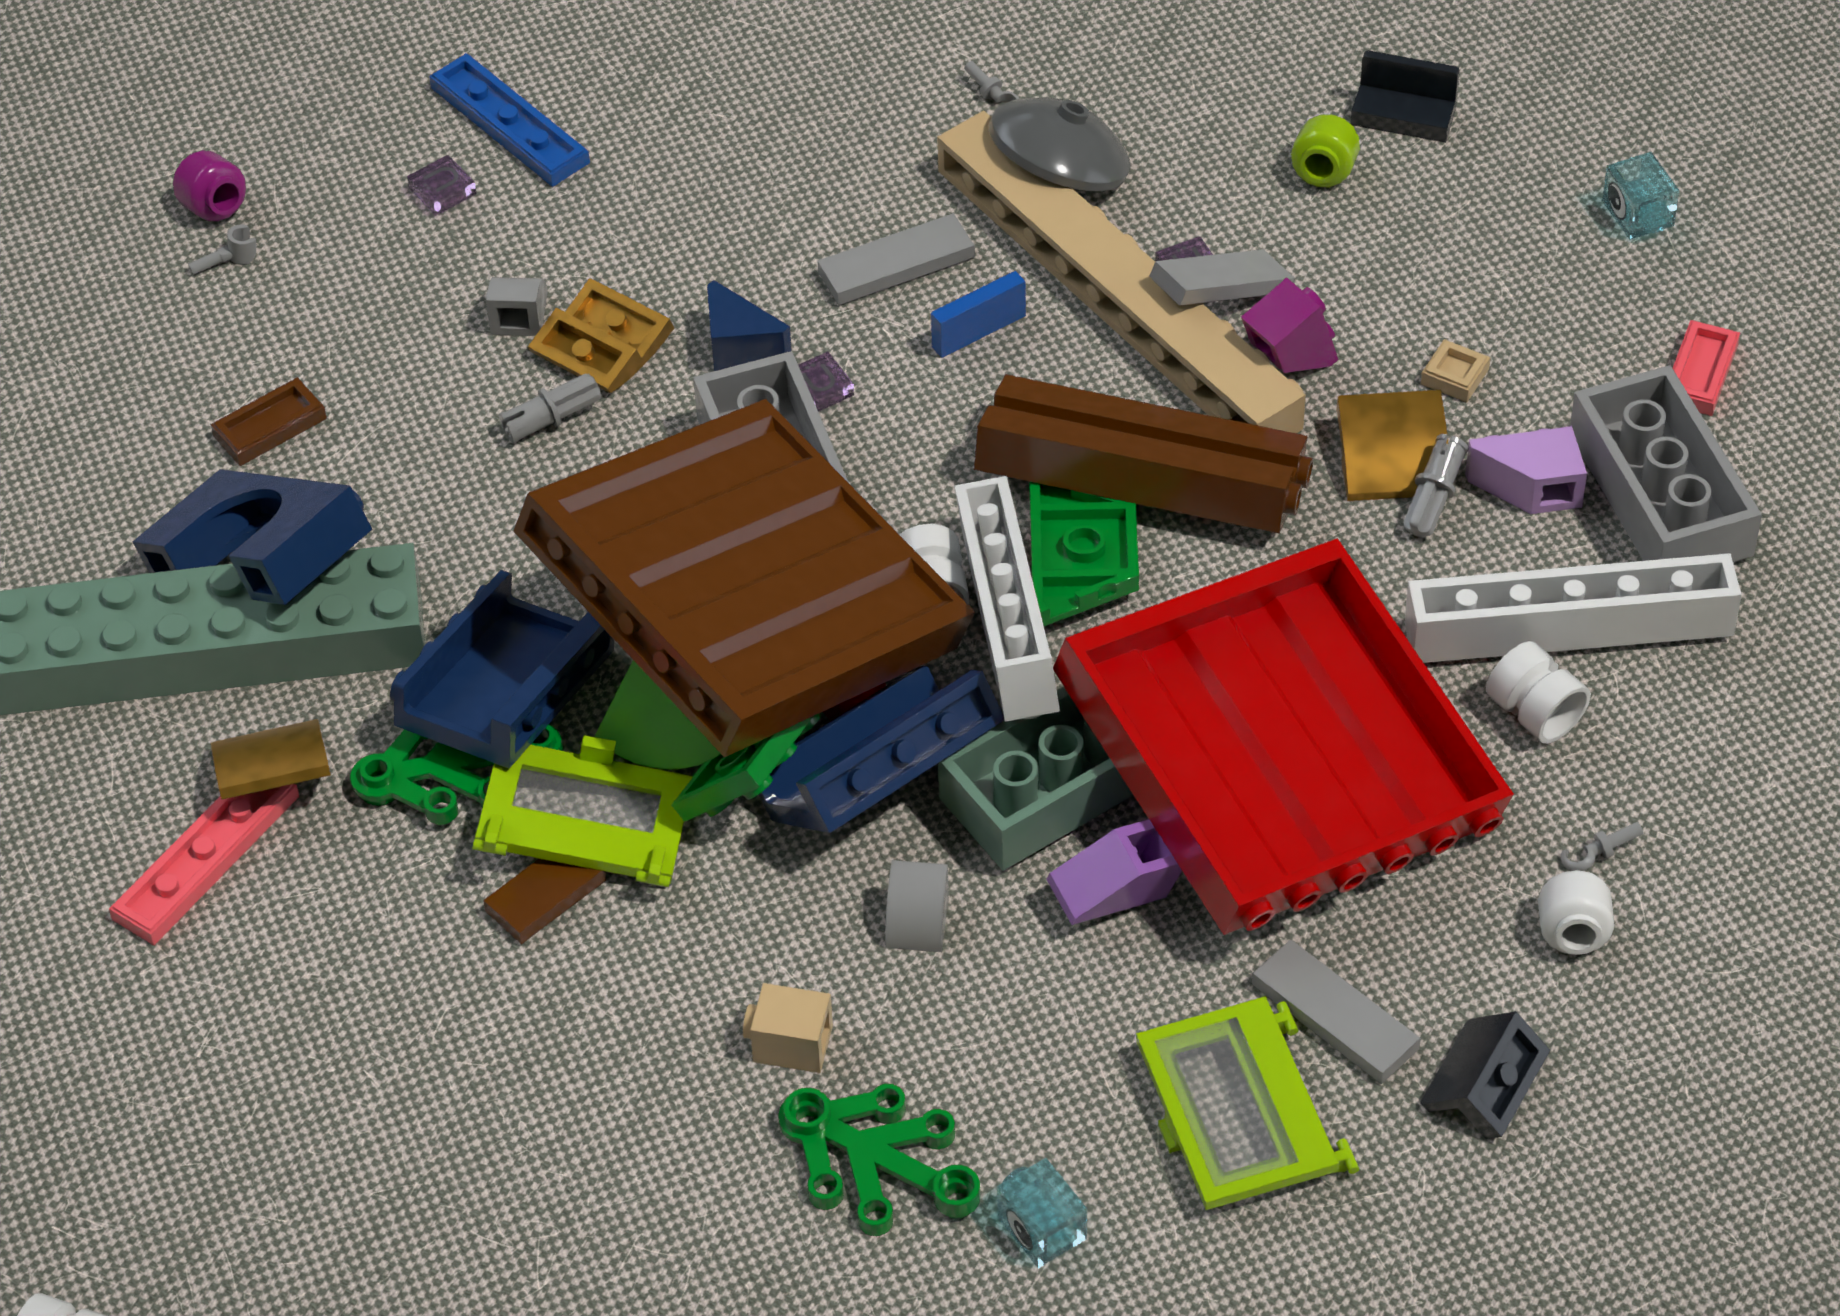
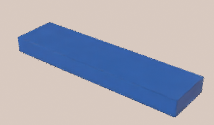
M465 53L429 76L431 89L550 186L557 185L590 163L589 151L469 54Z

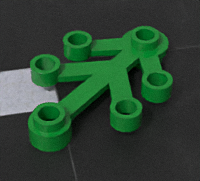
M549 724L531 744L563 751L559 732ZM403 730L384 753L363 757L354 765L350 774L354 792L366 803L381 806L397 799L425 813L430 822L444 825L452 822L458 815L457 798L451 789L479 802L483 808L491 776L483 779L468 770L492 766L494 763L439 742L425 757L408 760L420 743L428 738ZM431 778L447 787H435L428 791L413 782ZM438 803L449 804L442 809L433 808Z
M882 1084L876 1087L873 1092L830 1100L820 1090L801 1088L793 1091L779 1109L778 1120L782 1133L789 1140L803 1146L810 1173L807 1183L808 1197L814 1207L821 1210L833 1209L842 1202L844 1196L842 1178L837 1172L831 1170L826 1142L847 1152L860 1200L857 1208L858 1225L867 1235H884L893 1226V1207L891 1202L883 1196L876 1168L934 1197L936 1208L942 1214L954 1219L964 1218L976 1210L980 1203V1180L978 1175L967 1166L950 1165L937 1171L894 1149L895 1147L923 1142L931 1149L940 1150L950 1146L955 1139V1120L948 1111L943 1109H933L926 1112L922 1117L900 1121L906 1112V1101L903 1090L897 1085ZM884 1100H894L898 1103L891 1108H884L879 1105ZM873 1115L878 1122L886 1125L858 1130L844 1122ZM807 1116L814 1117L817 1119L812 1122L799 1121L803 1117ZM934 1125H942L947 1128L946 1131L937 1134L930 1132L928 1129ZM822 1185H831L835 1188L833 1192L828 1194H821L816 1191ZM955 1193L966 1196V1198L961 1200L948 1199L950 1195ZM872 1211H880L885 1214L879 1220H871L866 1217Z

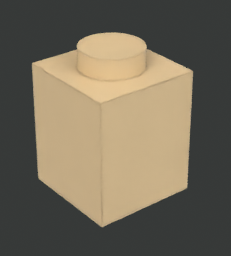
M763 983L757 1005H748L743 1024V1037L751 1039L753 1062L821 1073L833 1028L831 994Z

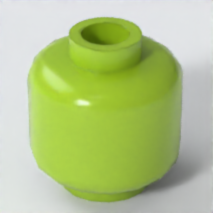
M1321 114L1310 118L1301 127L1291 151L1292 166L1297 175L1306 183L1316 187H1332L1342 183L1350 175L1360 151L1359 136L1355 128L1344 118L1333 114Z

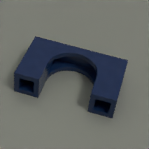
M219 469L132 542L149 573L215 566L229 555L252 600L285 605L372 530V527L363 511L364 504L360 496L350 485Z

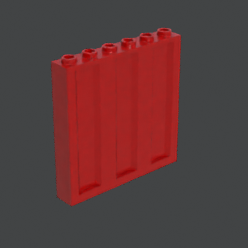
M1338 538L1066 637L1053 666V671L1223 935L1243 927L1247 931L1258 929L1268 923L1277 913L1292 908L1294 912L1302 911L1313 905L1326 893L1336 889L1340 893L1348 892L1363 883L1368 876L1382 870L1386 874L1397 872L1410 863L1414 857L1429 852L1432 856L1441 854L1451 848L1458 839L1470 834H1474L1475 837L1485 836L1503 822L1502 814L1514 796L1512 790Z

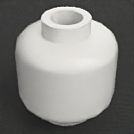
M1568 871L1550 878L1542 887L1538 898L1542 936L1551 947L1562 953L1573 955L1586 954L1601 948L1610 939L1615 926L1610 889L1601 878L1590 872Z

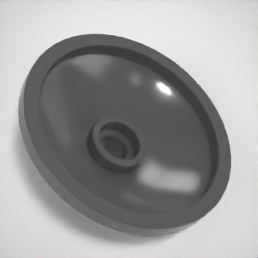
M1050 97L1016 99L996 108L989 122V133L992 140L1009 159L1030 173L1055 184L1085 191H1106L1123 184L1129 173L1130 159L1121 140L1104 121L1078 102Z

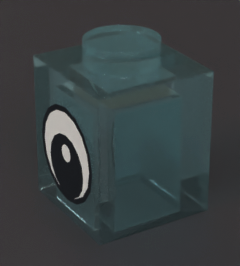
M1648 152L1607 165L1602 201L1629 240L1650 233H1658L1674 226L1680 191L1654 154Z
M1047 1158L1042 1159L1029 1168L1020 1167L1015 1169L997 1186L998 1219L1037 1268H1040L1087 1239V1207Z

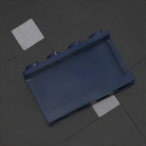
M500 570L487 585L483 584L479 587L474 599L460 613L457 612L451 617L447 627L433 642L429 641L425 644L420 656L406 671L402 670L396 675L390 690V699L394 702V726L510 768L614 651V639L589 612L578 621L513 597L511 593L512 573Z
M919 666L796 743L797 749L794 754L772 770L770 775L773 781L759 794V797L773 822L831 833L1004 721L1003 712L983 671L971 670L939 690L929 668Z

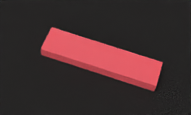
M290 784L222 800L219 797L109 908L112 920L154 946L299 798L297 785Z

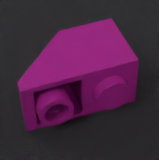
M1287 277L1241 316L1250 343L1256 349L1262 351L1283 373L1330 367L1339 360L1332 341L1335 338V333L1325 321L1323 315L1326 311L1325 304L1312 289L1305 287L1301 290Z

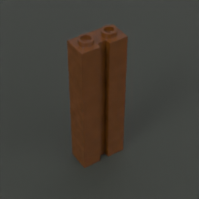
M1005 374L994 394V405H988L977 425L974 470L1280 534L1287 515L1297 514L1302 488L1307 489L1310 482L1313 458L1305 456L1307 435Z

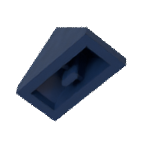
M715 280L707 285L714 371L792 351L789 325Z

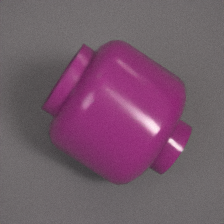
M205 150L191 153L183 159L174 173L172 182L174 195L179 203L205 221L218 222L232 216L243 203L247 189L245 177L239 167L214 151Z

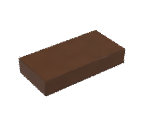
M297 377L210 425L213 437L239 466H242L326 420L327 416L323 404Z
M538 859L484 899L485 912L520 944H523L605 882L606 874L605 871Z

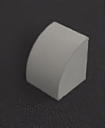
M491 278L486 296L491 335L536 336L543 326L548 294L544 279Z
M891 861L886 907V948L942 952L949 900L948 864Z

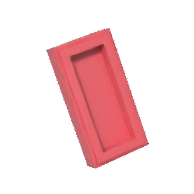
M1690 320L1673 365V370L1698 411L1712 416L1737 350L1740 332Z

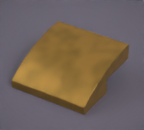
M589 278L566 311L557 307L554 309L528 348L530 352L578 377L583 374L593 376L599 388L612 393L632 378L656 353L674 330V326L670 318Z
M1441 390L1337 396L1336 410L1342 443L1341 463L1347 501L1414 497L1418 488L1415 484V478L1419 473H1424L1435 446L1436 437L1439 434H1447Z
M318 719L211 742L221 800L331 775Z

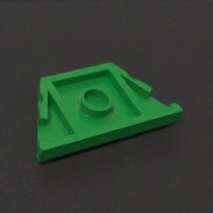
M1029 481L1032 581L1043 626L1139 591L1136 504Z

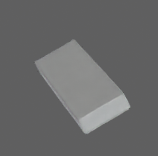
M952 213L817 260L818 273L837 304L841 305L975 258V245L955 214Z
M1264 249L1155 261L1149 275L1179 306L1264 296L1286 277L1290 281H1294V277Z
M1291 939L1252 974L1253 986L1277 1004L1285 1001L1293 1017L1380 1084L1386 1081L1420 1049L1421 1038Z

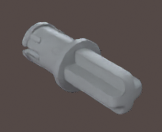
M583 374L548 392L544 388L538 390L539 396L506 412L499 413V419L506 435L510 433L508 435L509 440L512 443H516L529 434L551 424L555 427L560 426L562 418L599 401L601 398L600 389L593 376Z
M1439 434L1436 437L1435 446L1424 473H1419L1415 478V484L1418 488L1403 523L1404 529L1417 537L1424 538L1433 534L1447 498H1452L1455 495L1456 488L1453 483L1463 458L1469 449V446L1463 440L1451 435L1449 444L1446 443L1448 439L1447 434Z

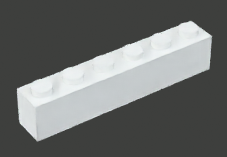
M1007 476L955 485L963 539L1005 722L1017 719H1034L1044 714L1059 712L1052 658Z
M1731 553L1408 581L1404 623L1408 641L1423 663L1505 656L1517 645L1527 641L1535 642L1546 652L1734 636L1742 594Z

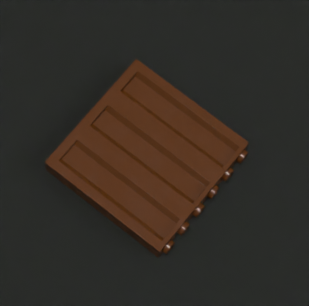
M767 399L529 492L513 530L723 757H727L957 649L975 614V611Z

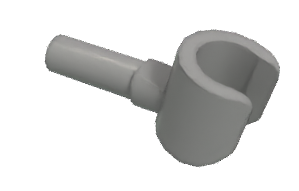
M235 225L227 232L226 246L188 263V266L194 275L228 260L240 265L249 264L256 255V238L250 239V228L247 225Z

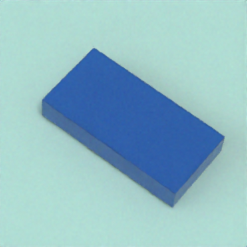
M1014 271L932 311V348L943 358L1025 317V280Z

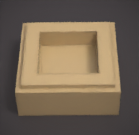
M1444 339L1422 371L1421 385L1433 390H1441V393L1468 402L1489 370L1490 357Z

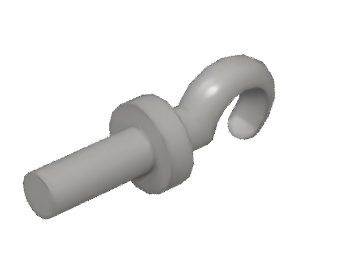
M969 61L965 65L964 70L981 86L979 93L984 99L988 100L992 97L997 103L1020 99L1010 91H1002V82L995 76L989 78L973 61Z
M1636 822L1609 835H1606L1601 830L1594 834V842L1584 846L1587 856L1582 861L1573 862L1568 860L1569 850H1563L1560 858L1562 865L1570 871H1585L1593 865L1595 856L1602 854L1607 859L1614 855V847L1643 835L1642 827L1639 822Z

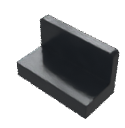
M1367 50L1362 58L1360 86L1351 111L1350 124L1446 143L1457 106L1460 69L1457 66Z
M1517 1011L1471 1018L1465 1023L1421 1099L1420 1104L1428 1112L1458 1108L1485 1139L1502 1137L1547 1058L1550 1049Z

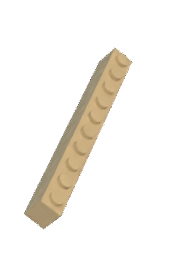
M983 110L937 136L938 172L1207 415L1292 433H1298L1303 430L1306 395L1299 384L1293 379H1287L1270 364L1262 351L1253 349L1236 333L1228 321L1219 319L1203 303L1179 306L1149 276L1155 261L1139 248L1132 236L1123 234L1107 220L1104 212L1099 207L1090 205L1075 189L1038 177L1009 159L995 145L990 136L989 122L991 116Z

